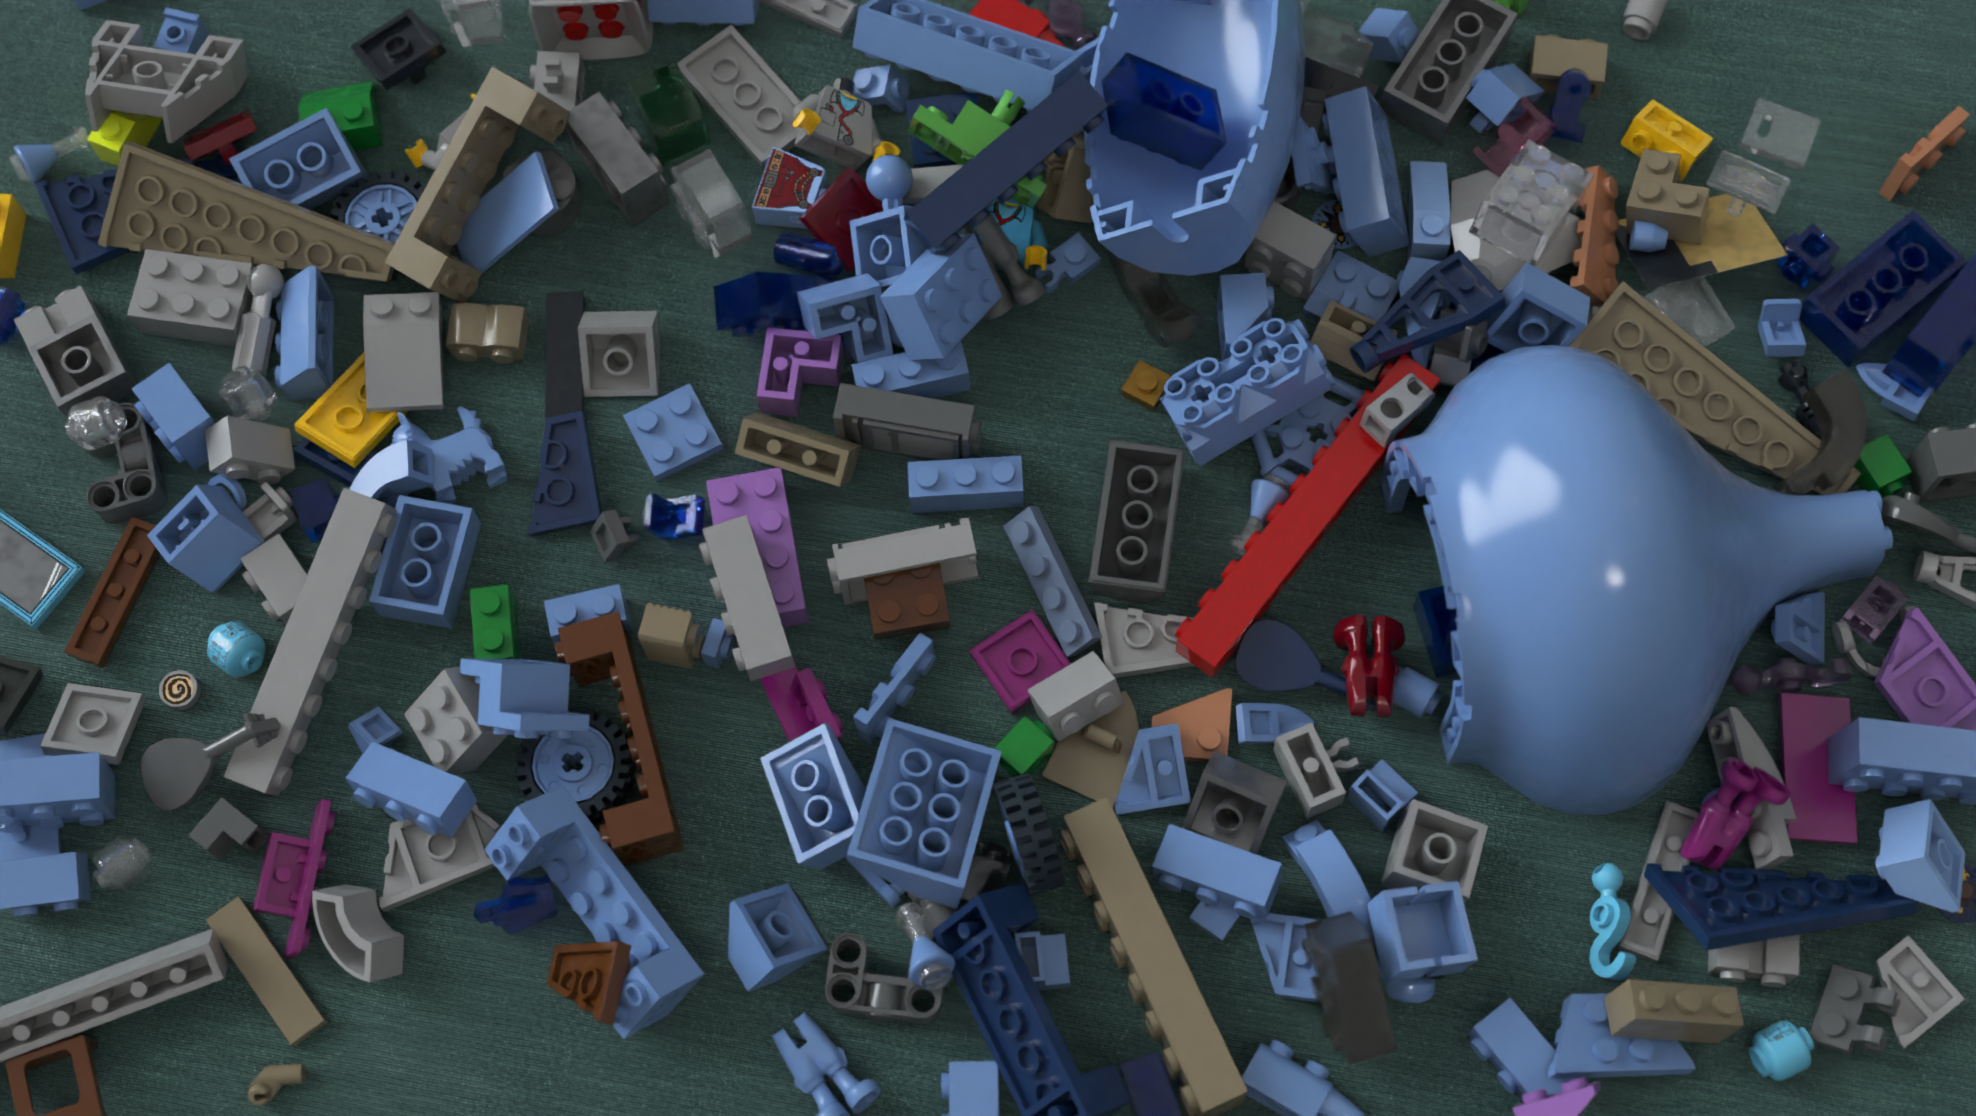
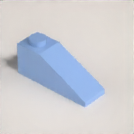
M1410 161L1408 235L1410 246H1408V260L1409 257L1443 261L1446 259L1450 248L1451 210L1447 166L1445 162Z

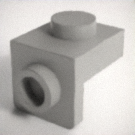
M267 482L260 486L265 494L243 511L265 542L278 533L281 534L298 520L290 509L295 502L281 487L274 491Z

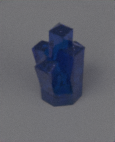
M546 875L534 879L512 878L508 881L506 880L500 898L476 904L473 913L474 917L481 924L492 921L496 926L502 925V929L512 935L542 919L558 916L549 876Z

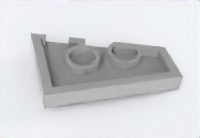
M1094 602L1097 628L1102 636L1100 645L1103 663L1115 678L1195 666L1175 652L1178 638L1174 635L1187 617L1172 614L1163 616L1143 613V610L1134 608L1124 610L1108 607V604Z

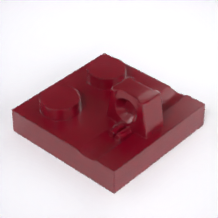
M246 109L183 139V147L190 161L198 157H206L219 150L226 165L231 164L229 158L238 154L232 141L237 142L250 136L253 131L257 130V126L249 109Z
M850 167L845 169L803 213L799 220L847 272L855 269L850 221L882 212L883 206L882 201L870 193L866 182Z

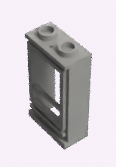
M969 517L959 519L960 525L956 526L945 523V528L939 529V525L899 532L844 543L840 549L838 543L832 544L834 558L827 559L834 594L842 593L845 605L868 601L864 578L940 563L944 585L978 579L976 567L977 553Z

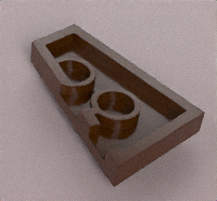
M619 941L555 945L546 985L563 997L576 1002L583 1011L592 1013L594 1015L593 1018L599 1022L613 1026L623 981L630 968L629 955L632 945Z

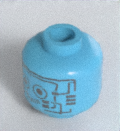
M231 621L217 626L211 632L208 638L207 655L210 661L226 674L234 678H242L261 667L265 656L266 644L263 638L248 626L239 621Z
M1782 1020L1756 1032L1752 1038V1047L1748 1051L1754 1067L1761 1076H1769L1773 1080L1784 1081L1810 1066V1051L1814 1049V1043L1805 1028L1800 1027L1797 1029L1791 1022Z

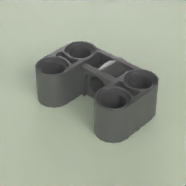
M121 403L78 417L72 426V435L79 445L90 456L95 458H103L118 453L121 470H118V475L99 480L88 488L86 493L88 506L105 523L109 524L129 521L131 516L139 518L160 511L168 500L162 472V459L155 441L153 428L143 418L134 404ZM137 421L132 428L125 430L130 422ZM100 431L95 439L89 440L93 433ZM152 486L148 494L139 496L144 488ZM115 497L109 506L103 507L107 499Z
M843 933L833 941L827 969L825 996L831 1009L836 1013L864 1017L881 1022H905L921 1025L931 1024L940 1017L943 1010L947 977L931 985H917L910 980L909 971L908 978L867 973L869 953L864 940L859 935ZM847 946H855L861 950L859 958L852 963H846L839 959L841 951ZM938 972L934 975L927 976V978H933L937 976L941 978L943 975L940 972ZM842 985H849L855 989L854 997L846 1003H840L834 999L836 989ZM920 995H929L935 1000V1004L930 1011L921 1013L913 1008L914 1000Z

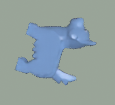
M459 406L457 411L464 429L439 440H431L422 429L411 423L404 414L398 412L400 426L393 432L391 445L409 440L433 449L434 485L429 487L434 492L437 502L455 503L456 498L453 486L461 485V481H469V476H475L476 471L488 475L486 480L490 488L507 482L505 465L499 452L494 450L491 437L482 430V422L480 418H476V411H469Z

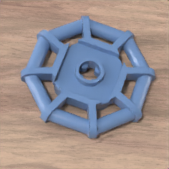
M1333 376L1336 384L1332 385L1329 391L1351 401L1347 406L1343 407L1325 398L1324 394L1283 417L1278 425L1271 424L1251 436L1262 468L1260 474L1265 479L1271 478L1290 488L1298 475L1283 468L1285 465L1290 464L1309 473L1314 467L1311 462L1316 453L1323 445L1329 448L1335 441V430L1345 417L1352 419L1351 416L1358 411L1356 405L1366 390L1363 391ZM1319 428L1323 430V435L1327 438L1325 440L1318 439L1316 443L1309 440L1310 433L1307 431ZM1267 437H1276L1278 443L1280 442L1282 455L1278 458L1273 457Z

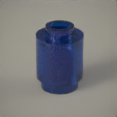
M1 287L0 344L6 345L9 338H13L17 330L14 319L23 314L26 304L20 300L21 295L19 293Z

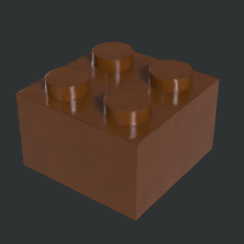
M940 563L864 578L875 640L950 627Z

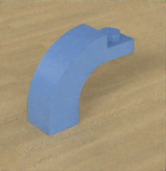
M409 440L388 446L364 465L349 490L384 502L395 508L399 495L407 496L413 491L434 485L433 449ZM385 538L382 548L380 550L381 554L383 553V549L387 538Z
M1315 820L1282 836L1285 848L1313 885L1326 912L1333 937L1348 957L1353 960L1377 948L1367 907L1371 898L1351 859L1331 829L1326 831L1318 820Z

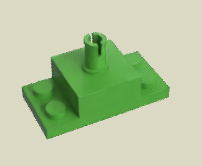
M1005 90L1002 98L992 114L968 100L953 125L947 122L948 116L941 110L933 106H929L927 109L920 105L911 120L907 132L958 165H965L1010 128L1018 112L1025 105V101L1020 96H1017L1012 106L1008 108L1007 106L1015 93ZM1039 175L1032 181L1025 177L1015 185L1019 191L1012 199L1021 205L1033 208L1047 187L1042 182L1043 177Z

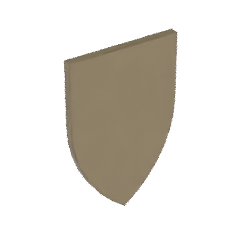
M1127 691L1121 692L1124 704L1057 743L1042 774V778L1094 802L1107 797L1112 808L1114 807L1139 730L1136 711Z

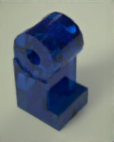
M1571 68L1561 74L1546 127L1547 136L1583 142L1586 126L1585 123L1578 122L1582 102L1589 97L1591 92L1590 79L1585 71L1579 68Z

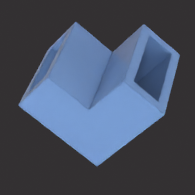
M1381 759L1370 771L1367 769L1350 786L1346 799L1383 832L1402 813L1411 800L1416 798L1418 792Z
M1040 931L1015 933V944L1038 990L1070 988L1065 933L1040 936Z

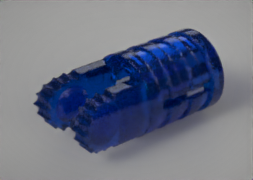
M787 232L780 234L776 240L774 260L779 265L807 272L827 274V276H837L843 272L844 268L842 260L836 256L837 251L833 245Z

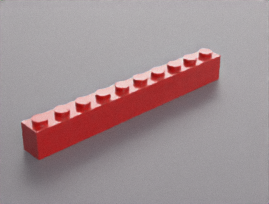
M1405 354L1399 358L1396 364L1390 361L1384 367L1378 377L1380 384L1374 391L1370 389L1365 391L1356 405L1358 412L1352 419L1345 417L1334 432L1336 439L1328 448L1326 445H1323L1311 462L1314 467L1306 476L1301 473L1289 489L1292 495L1285 504L1279 501L1273 507L1266 519L1270 523L1262 533L1256 530L1250 536L1244 546L1247 552L1238 562L1233 559L1227 565L1221 575V578L1224 580L1216 591L1210 588L1204 594L1198 604L1201 610L1193 620L1187 617L1181 623L1174 635L1178 638L1175 652L1208 676L1214 678L1239 646L1251 625L1258 622L1385 460L1387 450L1393 441L1383 448L1359 426L1366 407L1410 373L1416 375L1435 394L1441 380L1439 377ZM1418 416L1413 418L1407 426L1398 432L1394 440H1400Z

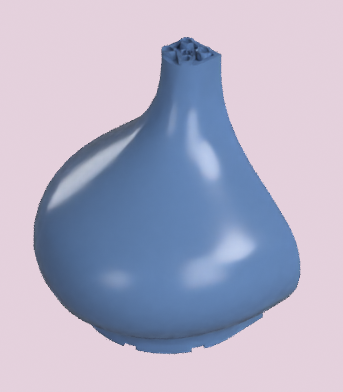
M1544 345L1521 347L1490 358L1455 385L1430 425L1422 434L1394 440L1390 444L1379 477L1387 513L1403 510L1410 485L1417 496L1426 495L1429 504L1424 505V513L1437 553L1447 608H1456L1457 631L1451 632L1453 663L1461 679L1453 681L1451 702L1439 727L1447 765L1462 762L1480 765L1535 803L1570 815H1607L1631 808L1659 792L1675 776L1688 758L1723 691L1738 655L1751 635L1775 612V605L1827 585L1871 576L1882 563L1885 550L1892 549L1893 547L1892 532L1888 526L1883 524L1881 515L1882 499L1878 491L1868 492L1866 490L1827 495H1788L1759 487L1730 472L1706 452L1675 417L1642 384L1619 365L1600 355L1568 346Z

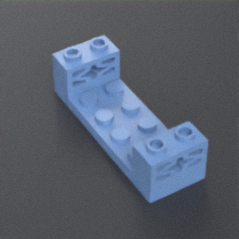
M564 786L518 805L484 849L492 863L507 881L542 865L549 878L556 884L597 942L619 941L632 945L629 955L630 968L623 981L613 1024L623 1040L668 1016L704 975L703 971L608 844L602 840L599 832Z

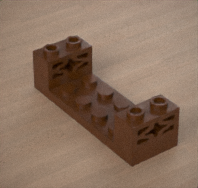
M619 612L558 628L561 641L554 644L559 663L570 664V676L573 675L579 687L612 678L615 689L617 688L620 699H624V701L618 702L623 723L627 725L629 734L634 735V737L627 738L629 750L633 761H636L638 770L643 771L642 774L636 776L642 798L645 799L603 811L606 824L599 825L602 840L608 844L624 867L685 850L631 638Z

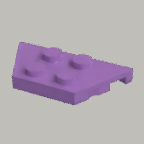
M1916 607L1909 610L1904 617L1874 684L1903 722L1976 731V684L1920 609Z

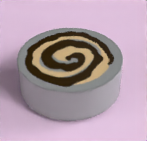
M177 670L163 678L159 686V695L168 707L173 710L183 711L197 703L201 695V686L192 674L187 671Z

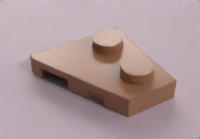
M1225 688L1152 716L1151 728L1178 723L1184 761L1208 763L1214 750L1228 756L1232 688Z

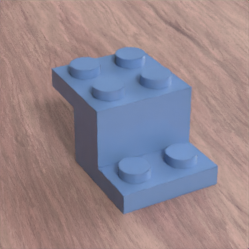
M461 658L460 674L475 676V683L480 684L478 724L493 727V734L514 735L516 738H538L539 735H549L548 737L573 738V731H589L588 714L568 712L570 664L531 659Z

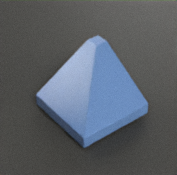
M379 706L350 722L348 725L362 754L372 741L389 748L404 733Z

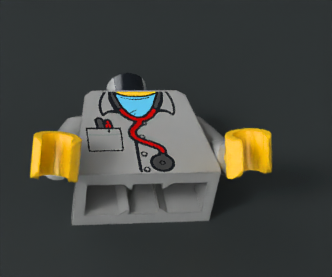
M835 79L833 87L825 86L818 94L808 95L792 111L795 120L792 126L795 128L800 127L794 146L847 168L852 167L856 170L871 155L874 157V161L884 155L899 156L900 154L899 147L881 139L875 121L872 118L871 105L869 102L853 96L855 83L850 79Z

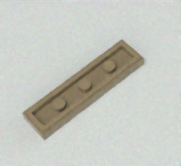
M236 897L206 919V922L211 929L214 928L219 941L290 1045L293 1047L297 1046L328 1023L242 898Z

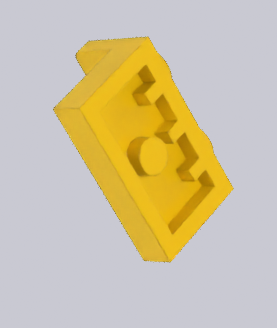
M1652 99L1635 116L1621 140V145L1640 158L1643 149L1680 154L1681 182L1694 162L1708 149L1714 138Z

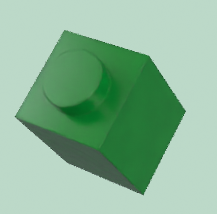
M1888 434L1855 449L1847 459L1849 464L1861 472L1860 476L1856 479L1861 490L1868 492L1876 490L1883 497L1896 495L1905 488L1903 485L1904 481L1912 473V470Z
M1024 716L994 748L1002 751L998 764L1013 777L1027 773L1031 777L1054 751V741L1051 739L1053 737L1052 732L1042 722L1036 720L1033 723Z

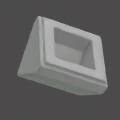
M1435 346L1429 371L1441 379L1439 384L1455 387L1456 384L1468 375L1472 360L1467 363L1459 361L1458 353Z

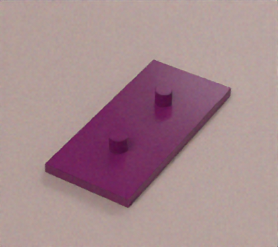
M1780 693L1778 698L1782 780L1791 792L1790 800L1796 816V820L1786 825L1789 840L1857 844L1855 792L1844 790L1843 785L1829 784L1828 738L1851 723L1850 699Z

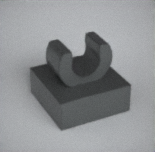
M616 509L602 512L590 530L604 563L618 560L625 549L634 547L640 539L639 534L627 535L625 529H628L632 519L631 517L619 518Z

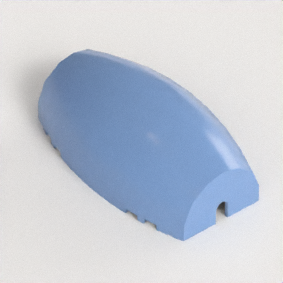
M1110 0L1108 7L1113 11L1109 27L1102 26L1090 78V84L1108 104V107L1102 114L1105 120L1091 133L1087 134L1084 131V162L1090 167L1091 178L1086 180L1087 191L1093 195L1094 205L1090 207L1098 242L1118 258L1150 272L1187 276L1218 272L1237 263L1247 250L1273 204L1288 167L1299 126L1304 92L1305 40L1300 0Z

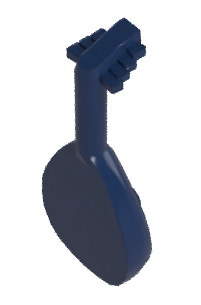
M1260 620L1251 625L1244 635L1237 652L1235 664L1237 672L1244 682L1265 691L1302 689L1317 683L1347 696L1345 678L1322 669L1313 650L1291 627L1274 620ZM1367 699L1366 712L1368 710L1372 711L1374 699Z

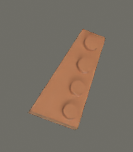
M1599 165L1585 168L1580 206L1586 216L1585 220L1578 221L1577 234L1581 238L1582 247L1581 249L1574 250L1573 264L1576 267L1579 266L1578 276L1571 277L1570 287L1590 297V306L1604 304L1618 287L1615 265L1619 262V253L1615 245V231L1619 227L1618 217L1615 212V198L1618 197V185L1614 177L1610 176Z

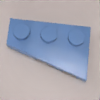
M919 633L895 663L890 677L893 678L889 684L880 682L873 691L869 710L867 711L860 707L853 716L859 739L871 746L877 737L882 739L887 719L891 718L899 705L904 707L909 702L915 691V687L912 686L920 674L925 676L934 664L936 656L933 655V640Z

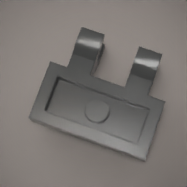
M1833 965L1809 1033L1814 1045L1849 1056L1854 1045L1883 1054L1888 1038L1884 1036V1029L1871 1025L1861 1026L1866 1008L1896 1017L1900 1005V1000L1896 999L1897 992L1886 988H1874L1876 982L1874 976Z

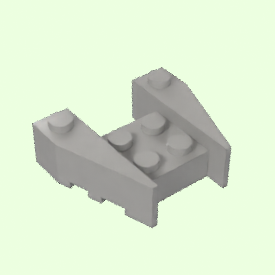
M106 20L92 39L91 47L93 54L89 61L90 76L87 79L85 90L92 131L98 132L112 110H117L122 113H137L163 118L167 142H175L237 95L249 76L243 40L209 35L196 54L145 47L141 25Z

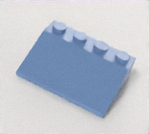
M888 718L846 858L918 898L957 909L965 888L1002 751Z

